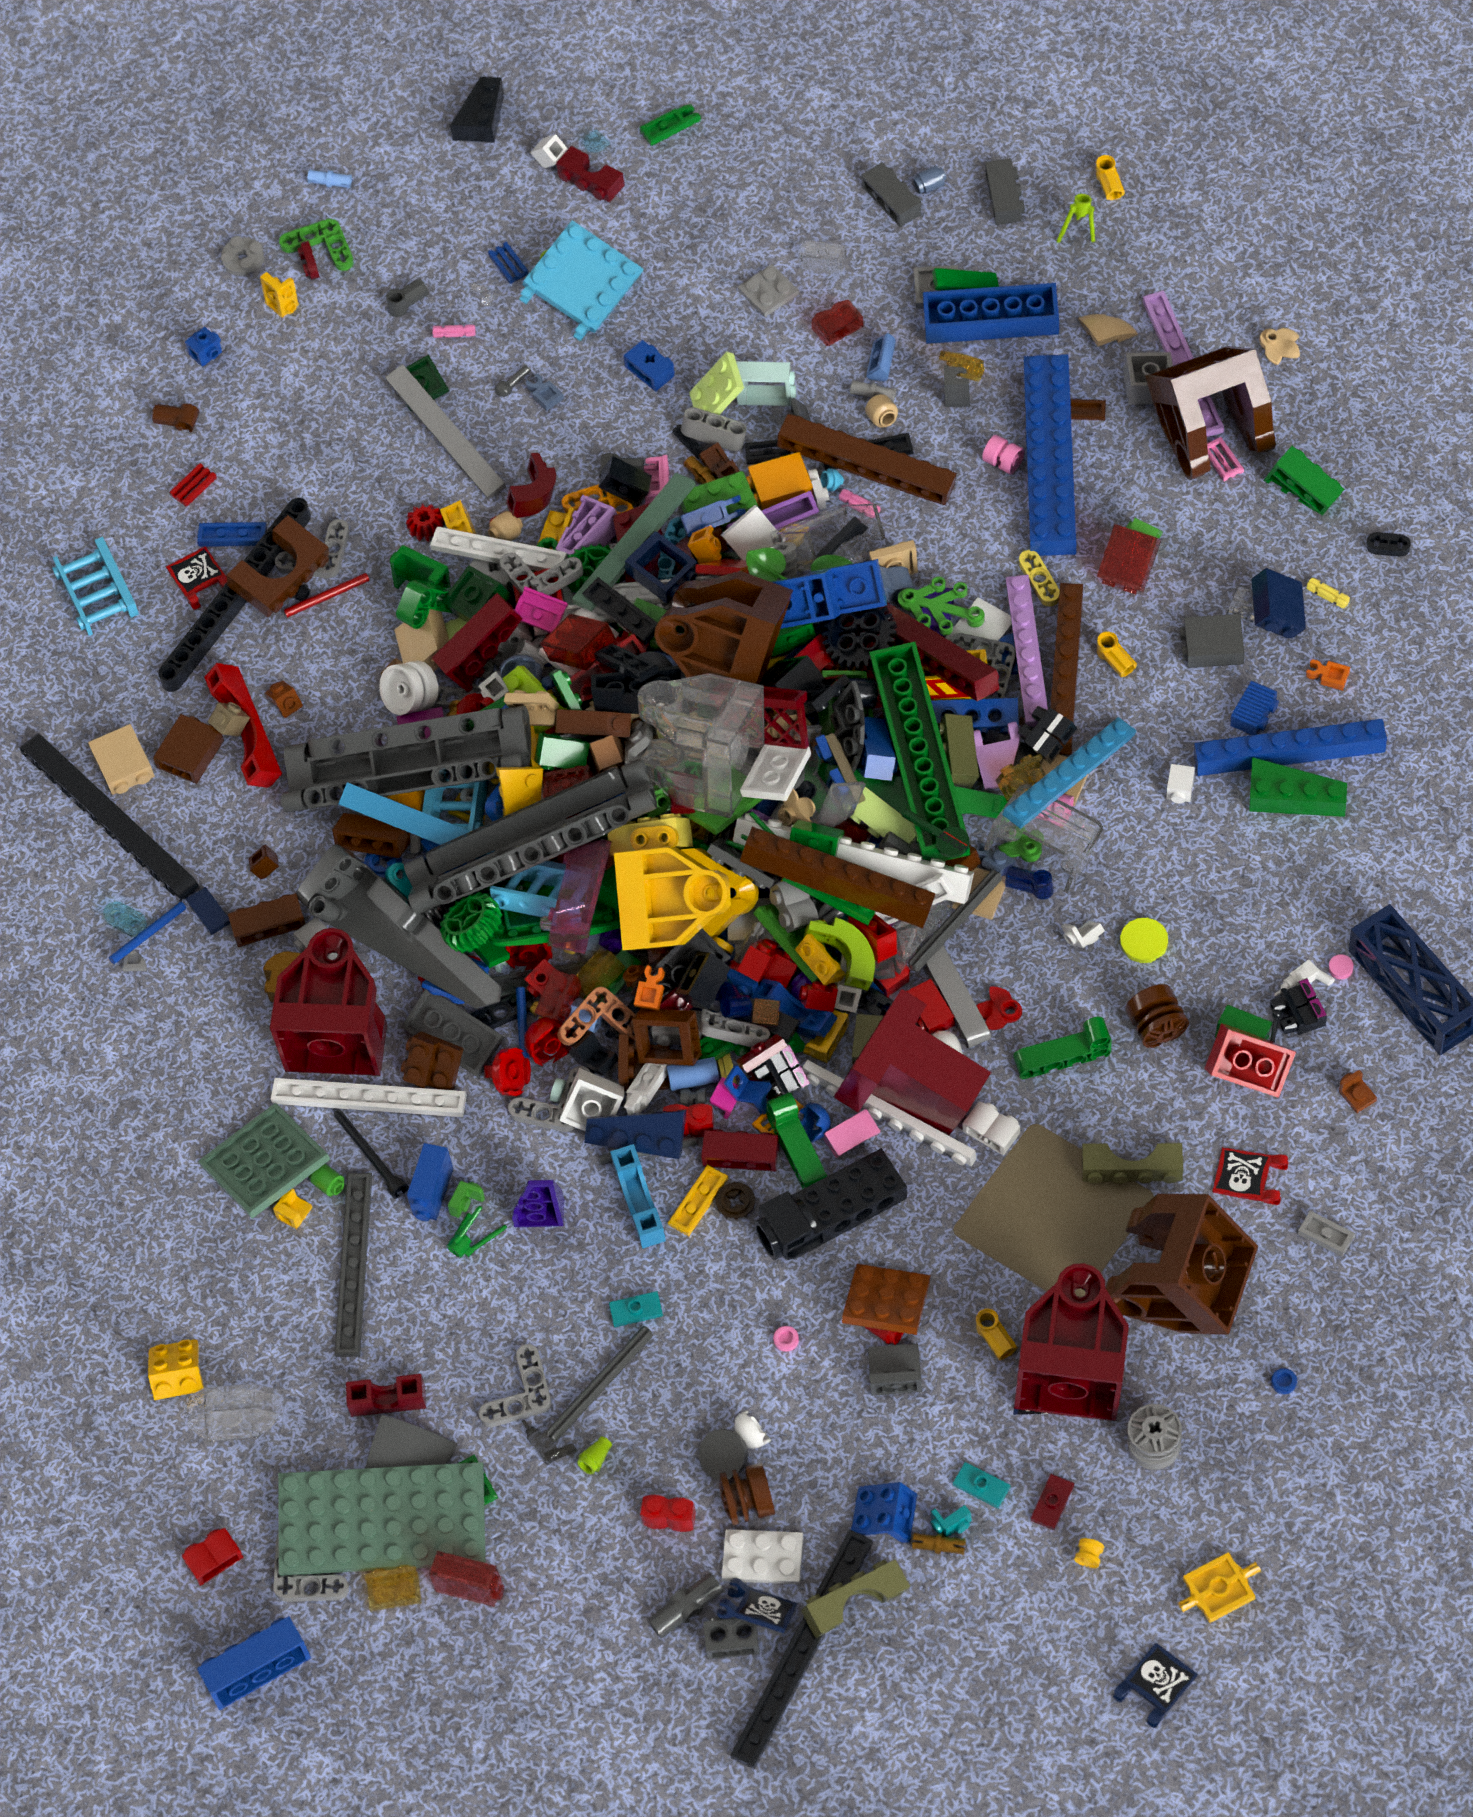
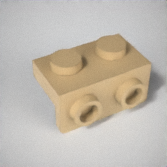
M516 690L514 693H505L504 702L510 708L526 706L529 712L530 726L556 725V712L559 704L548 692L537 691L536 694Z

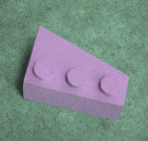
M582 495L580 499L581 505L578 511H574L572 515L573 521L570 527H566L556 550L567 552L568 557L569 554H575L574 549L581 550L582 546L586 548L590 547V544L597 546L601 543L605 547L616 535L613 516L617 515L614 507Z

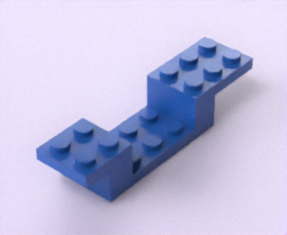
M878 559L815 570L805 576L772 582L793 590L781 628L831 620L840 614L887 605Z

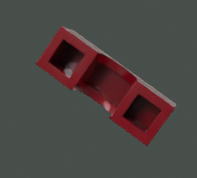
M573 146L556 162L558 176L561 180L572 182L581 191L587 190L598 200H605L610 203L625 186L623 173L607 164L597 172H588L590 168L589 155Z
M421 1374L396 1376V1383L387 1386L375 1385L371 1379L346 1382V1400L351 1417L427 1409L425 1383Z

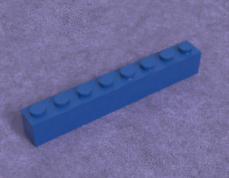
M1383 719L1196 742L1194 743V760L1197 776L1251 770L1252 757L1279 765H1290L1384 753L1386 751L1387 736Z

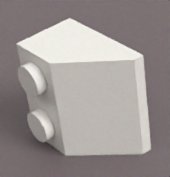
M579 1068L570 1087L559 1121L586 1131V1122L589 1117L616 1115L624 1098V1086Z

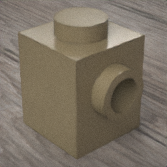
M218 702L207 722L222 735L240 736L250 717L241 710L240 706L233 702Z

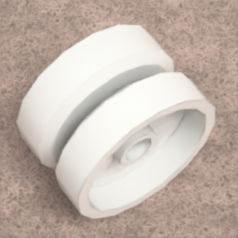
M417 660L388 666L380 678L379 690L386 708L393 714L404 715L430 709L435 704L438 696V682L432 668L425 662Z

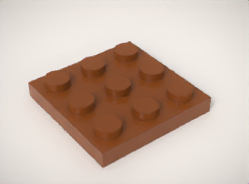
M856 1264L842 1314V1323L917 1335L931 1275Z

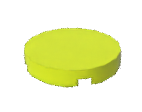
M1137 918L1130 921L1123 928L1120 935L1121 949L1132 961L1151 963L1165 954L1168 947V933L1157 920Z

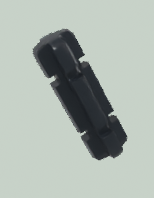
M678 424L673 429V434L700 460L698 455L705 451V449L696 439L685 436L681 432L682 425Z

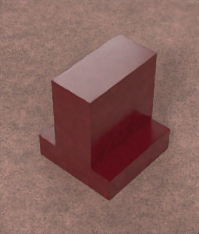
M901 989L833 1097L858 1113L872 1094L949 1136L970 1109L991 1072L915 1025L927 1004Z

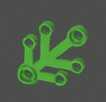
M942 577L933 578L930 585L918 590L906 588L898 595L899 605L903 609L911 611L917 621H928L923 624L929 628L931 626V618L928 614H923L920 607L928 608L937 622L942 635H950L953 632V623L946 619L942 612L966 618L967 624L974 628L982 626L985 622V613L980 607L974 606L967 609L947 603L957 598H964L967 595V585L963 582L956 583L953 590L933 599L924 597L934 592L940 593L945 590V580ZM936 583H941L942 585H941V586H936L935 584H936ZM964 589V591L958 592L957 590ZM943 626H949L950 628L944 629V628H942V627H943Z

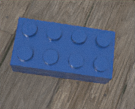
M288 1616L275 1620L270 1627L263 1631L252 1633L246 1641L229 1646L223 1654L216 1658L206 1659L197 1670L220 1711L311 1659V1656L293 1621Z

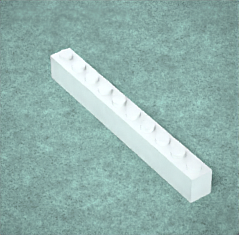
M745 813V816L742 815L737 819L733 842L745 846L746 841L741 838L742 834L749 836L752 827L763 830L750 816V813ZM776 819L762 820L775 835L790 839L793 825L791 827L784 826L782 821ZM845 836L839 841L837 858L911 885H916L944 872L956 890L955 895L946 900L962 904L968 901L974 872L968 871L969 868L966 866L955 864L954 867L945 865V861L939 859L923 860L921 855L908 853L907 855L898 854L897 849L885 847L882 850L875 848L873 843L861 842V844H858Z

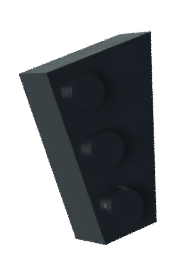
M501 77L479 78L450 124L453 141L495 143L504 97Z

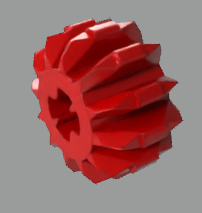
M423 503L421 508L413 507V512H408V520H406V526L412 537L416 536L419 542L423 537L429 542L430 536H434L437 526L443 527L445 523L439 508L434 509L432 503L428 507H425Z

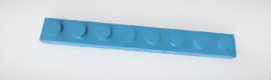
M1116 718L1008 805L1002 815L1021 829L1135 736L1137 730L1121 718Z

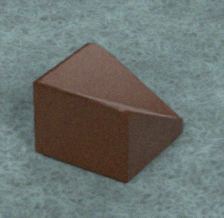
M266 844L248 859L250 871L260 880L265 879L279 867L277 854Z

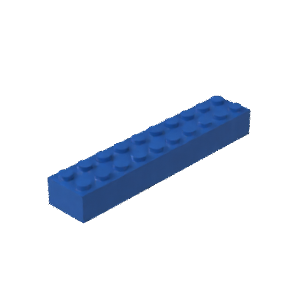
M1069 354L1024 356L1030 551H1036L1039 556L1076 555Z

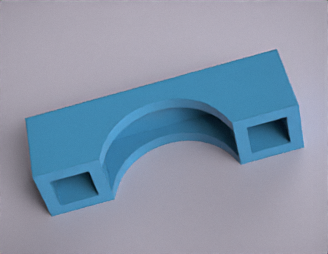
M634 1144L610 1151L613 1166L642 1249L665 1242L664 1229L652 1201Z

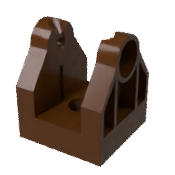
M1225 346L1145 376L1160 426L1187 479L1193 480L1211 470L1206 425L1198 399L1222 391L1225 404L1249 450L1265 453L1275 449L1276 440L1273 431L1272 402L1255 349Z
M742 571L705 581H687L679 586L673 596L672 608L666 611L655 627L654 636L657 645L662 651L671 655L696 689L710 693L721 681L759 686L767 671L793 590ZM694 603L697 606L688 607V604ZM678 625L682 626L685 630L684 633H678L675 627Z
M1157 1194L1143 1207L1132 1210L1126 1232L1138 1235L1139 1245L1163 1251L1159 1263L1131 1264L1120 1275L1112 1276L1108 1279L1105 1287L1123 1316L1180 1333L1229 1335L1259 1246L1209 1194Z

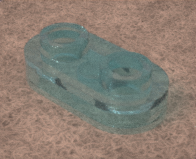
M111 902L104 908L103 915L106 922L131 937L137 936L147 928V921L144 915L121 902ZM115 914H121L118 918H113ZM134 924H139L137 928H132Z

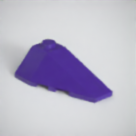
M528 1180L512 1212L514 1227L564 1226V1195L562 1189L554 1180Z

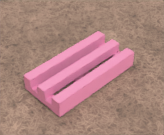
M1222 437L1207 443L1210 463L1223 481L1244 472V468ZM1219 444V446L1227 455L1231 463L1234 465V469H1232L1229 466L1224 456L1220 453V451L1217 449L1215 445ZM1209 448L1212 449V451L1215 453V455H1216L1217 458L1220 460V462L1222 463V465L1224 466V468L1227 470V472L1224 471V469H1223L1222 466L1219 464V462L1217 461V459H1216L1215 456L1212 454V452L1210 451Z

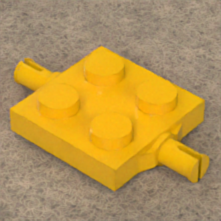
M1228 1552L1183 1576V1581L1190 1590V1597L1178 1602V1606L1182 1612L1197 1606L1202 1610L1208 1622L1211 1623L1255 1600V1594L1249 1586L1248 1578L1261 1572L1256 1562L1242 1569L1234 1562Z

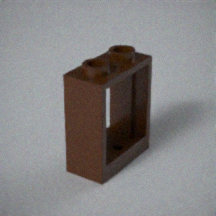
M641 1008L633 1017L631 1029L635 1033L636 1041L634 1048L635 1052L638 1053L639 1063L694 1066L702 1055L696 1011L659 1009L657 1011ZM647 1026L679 1027L682 1050L652 1049L650 1047Z

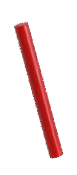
M364 573L292 605L283 611L288 618L370 581L367 573Z

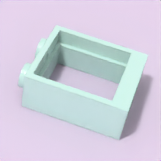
M736 362L744 389L737 396L738 405L791 406V398H796L795 372L791 371L790 362ZM748 382H784L785 386L748 385Z

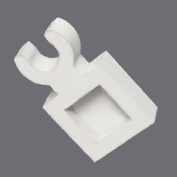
M817 469L809 470L808 475L813 486L816 505L819 510L826 509V501L829 500L827 487L822 488Z

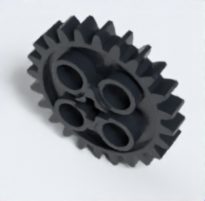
M885 606L883 608L878 607L840 614L835 619L829 620L830 624L823 625L827 632L822 633L825 639L822 643L827 648L825 650L827 655L831 656L834 663L838 662L840 668L847 664L849 671L854 666H856L858 671H861L862 666L865 665L867 670H870L869 652L897 645L895 639H893L898 637L897 631L894 630L897 628V624L893 621L892 613H889ZM877 621L873 626H867L869 622ZM854 622L850 627H844L846 623ZM853 643L850 648H843L846 644ZM869 643H876L873 647L866 648Z

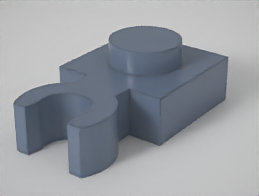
M535 374L537 383L533 384L526 380L527 389L532 392L533 398L546 411L564 399L563 393L550 381L545 384L543 383L541 375Z
M985 843L980 844L977 852L980 861H982L981 866L988 871L995 870L1001 874V877L1014 869L1016 860L998 849L994 852L991 851L990 847Z

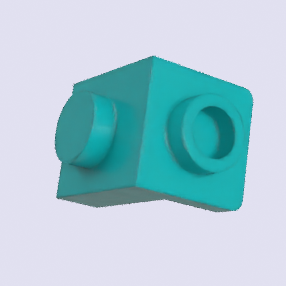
M966 1505L945 1519L935 1508L931 1511L932 1520L930 1524L936 1533H943L945 1537H950L955 1532L958 1534L964 1532L972 1521L971 1512Z

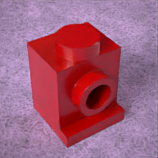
M813 981L812 984L805 983L804 986L801 985L799 1000H801L805 1008L834 1012L838 988L835 983H831L829 986L819 981Z

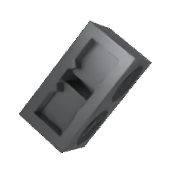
M714 1617L709 1619V1621L703 1622L708 1660L760 1654L757 1624L738 1618L723 1619L720 1617ZM744 1630L751 1632L747 1638H740L738 1636ZM717 1633H722L725 1635V1637L720 1641H715L712 1639V1637Z

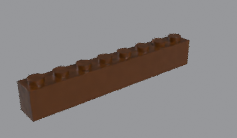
M788 413L778 433L777 447L793 453L800 452L802 456L931 502L946 506L955 486L957 473L952 472L948 468H941L930 464L928 461L912 458L905 453H898L883 445L870 443L863 438L853 437L840 430L836 431L821 423L808 421L798 415L794 416Z
M1060 583L1051 709L1074 723L1083 608V584ZM1073 735L1066 745L1060 743L1063 749L1059 755H1072Z
M752 827L739 861L920 928L924 927L936 894Z

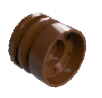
M1167 984L1150 986L1140 991L1125 1006L1127 1016L1132 1025L1136 1026V1032L1140 1036L1143 1045L1147 1048H1155L1163 1043H1167L1169 1040L1177 1039L1189 1026L1187 1016L1184 1014L1182 1007L1178 1005L1174 992Z
M762 1462L746 1466L745 1479H740L736 1469L732 1470L734 1482H728L726 1472L719 1473V1491L725 1513L731 1520L732 1525L739 1524L737 1512L741 1511L744 1521L748 1522L749 1509L754 1508L759 1519L775 1515Z

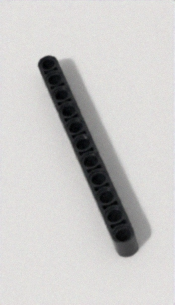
M294 498L287 504L244 559V562L261 575L267 577L275 566L277 555L281 552H286L273 541V529L287 515L304 528L310 521L311 514L308 503L303 498ZM227 583L160 667L158 676L164 690L174 692L181 688L247 601L228 587Z
M37 733L19 747L25 757L28 756L32 760L31 763L38 770H43L46 773L45 776L54 785L57 783L61 787L60 790L68 798L72 797L76 801L75 804L83 812L87 811L90 814L89 817L98 826L102 825L105 828L104 831L113 840H118L120 842L118 845L127 853L134 855L133 859L142 867L149 869L148 873L157 881L165 884L163 887L173 896L176 895L180 899L179 902H182L199 888L197 881L189 872L42 735Z

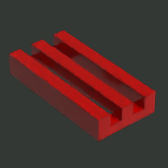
M199 463L170 491V495L187 507L217 479V476L214 472L211 473L210 469L204 468ZM191 490H193L185 499H183Z

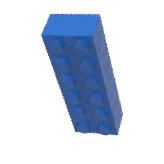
M1056 283L923 292L926 344L1059 335Z

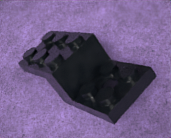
M806 655L777 661L766 671L759 686L806 691L807 700L804 702L805 713L810 714L815 711L819 713L827 708L829 705L828 701L832 697L836 698L841 695L845 690L844 687L850 680L845 674L824 677L809 656ZM787 709L785 711L788 715H797V710Z

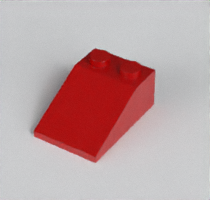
M1221 1023L1204 1069L1212 1076L1279 1098L1296 1051Z

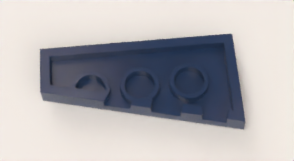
M686 1110L589 1117L586 1122L584 1143L617 1149L634 1144L636 1152L680 1159Z

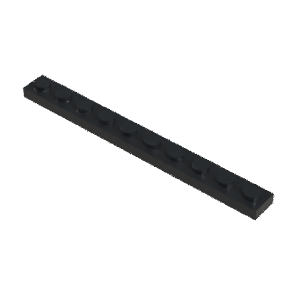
M849 1529L815 1595L820 1594L823 1597L829 1594L828 1589L840 1582H842L843 1586L852 1582L850 1577L857 1574L873 1545V1540ZM804 1616L730 1755L731 1759L754 1770L825 1636L823 1634L815 1638Z

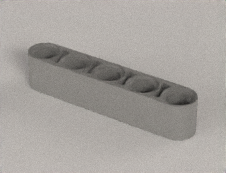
M942 945L925 964L927 967L925 970L929 978L935 982L936 988L954 1015L958 1025L956 1028L962 1039L965 1038L968 1045L966 1047L969 1049L990 1040L991 1035L957 969Z

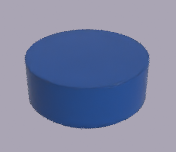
M1287 1368L1276 1370L1271 1377L1272 1388L1279 1394L1293 1392L1297 1385L1295 1373Z

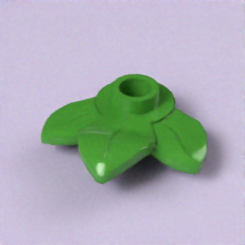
M1014 827L1008 831L1009 841L998 846V849L1009 857H1021L1025 862H1035L1042 853L1041 845L1044 842V835L1038 829L1029 833L1024 828Z

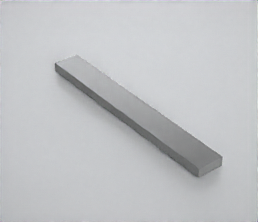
M403 364L385 377L387 382L488 500L506 487L502 479Z

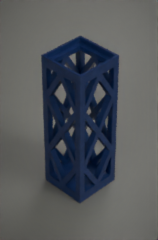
M1391 904L1351 928L1350 954L1440 1056L1473 1035V997ZM1389 936L1400 950L1383 945L1382 940ZM1383 951L1406 959L1407 962L1383 954ZM1391 965L1408 971L1410 985L1400 977ZM1420 975L1424 976L1441 996L1423 990ZM1423 997L1443 1003L1447 1008L1423 1000ZM1431 1011L1448 1016V1020L1441 1023ZM1464 1022L1466 1026L1456 1032L1455 1027Z

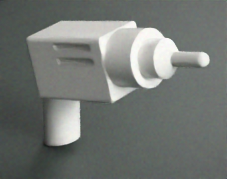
M1307 960L1292 971L1289 977L1283 980L1281 989L1287 988L1288 990L1295 987L1299 981L1308 978L1310 983L1317 979L1329 986L1335 981V978L1321 971L1310 960ZM1281 989L1274 994L1275 997L1281 994Z

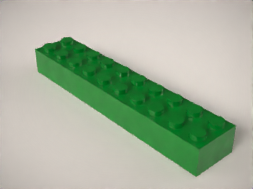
M916 642L869 652L871 668L877 683L878 695L896 757L895 760L898 762L897 767L908 809L941 830L948 827H959L966 831ZM912 823L923 860L939 859L947 861L955 859L945 857L939 853L936 847V837ZM970 847L968 848V850H967L962 856H959V857H956V858H960V857H964V856H969V855H970Z

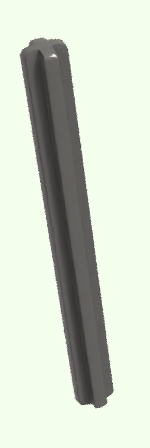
M991 870L969 894L968 901L965 904L961 903L908 961L911 970L918 972L1002 880L999 872Z
M642 1326L545 1431V1435L550 1441L557 1442L653 1337L650 1329Z

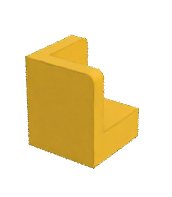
M292 1188L280 1198L273 1210L277 1219L297 1229L312 1209V1205L297 1197L294 1188Z

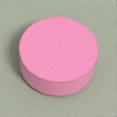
M1342 954L1332 957L1329 962L1330 974L1336 979L1350 977L1353 972V961L1350 957Z
M782 1326L774 1333L773 1339L777 1349L788 1352L797 1347L799 1336L793 1327Z

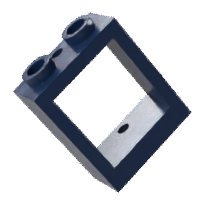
M656 531L625 560L626 574L666 604L673 599L680 585L687 581L695 580L698 575L695 572L697 561ZM660 551L683 566L666 585L644 569Z

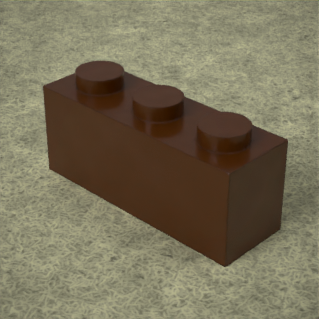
M343 813L332 829L335 845H340L347 850L400 858L411 842L409 832L372 817Z
M296 893L286 894L271 901H262L255 906L239 908L234 912L228 913L238 947L298 930L306 924Z

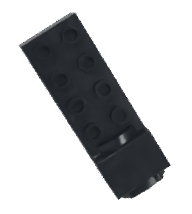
M880 1148L793 1195L786 1191L758 1207L759 1219L754 1222L755 1230L761 1244L773 1260H777L782 1256L787 1260L795 1259L907 1199V1185L883 1149Z

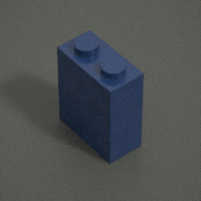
M1265 568L1251 579L1255 626L1285 638H1294L1306 629L1301 581Z

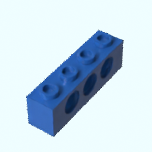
M1018 698L981 699L979 701L974 699L931 701L937 723L941 721L945 713L966 716V714L973 712L978 715L977 721L973 722V731L980 730L981 735L987 734L988 730H1000L1001 734H1008V723L1017 722L1019 729ZM991 712H999L1002 717L998 722H992L988 716Z

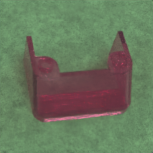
M606 839L595 840L565 852L563 864L566 865L556 906L555 908L550 907L547 920L552 922L548 946L586 954L591 923L604 873L607 870L612 841Z

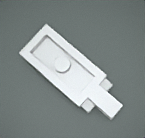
M645 1063L626 1092L627 1102L624 1108H626L628 1115L641 1113L643 1106L648 1105L668 1075L667 1066L670 1064Z

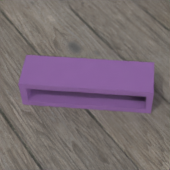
M811 491L762 510V513L777 531L788 525L813 517L819 512ZM735 522L726 525L725 531Z

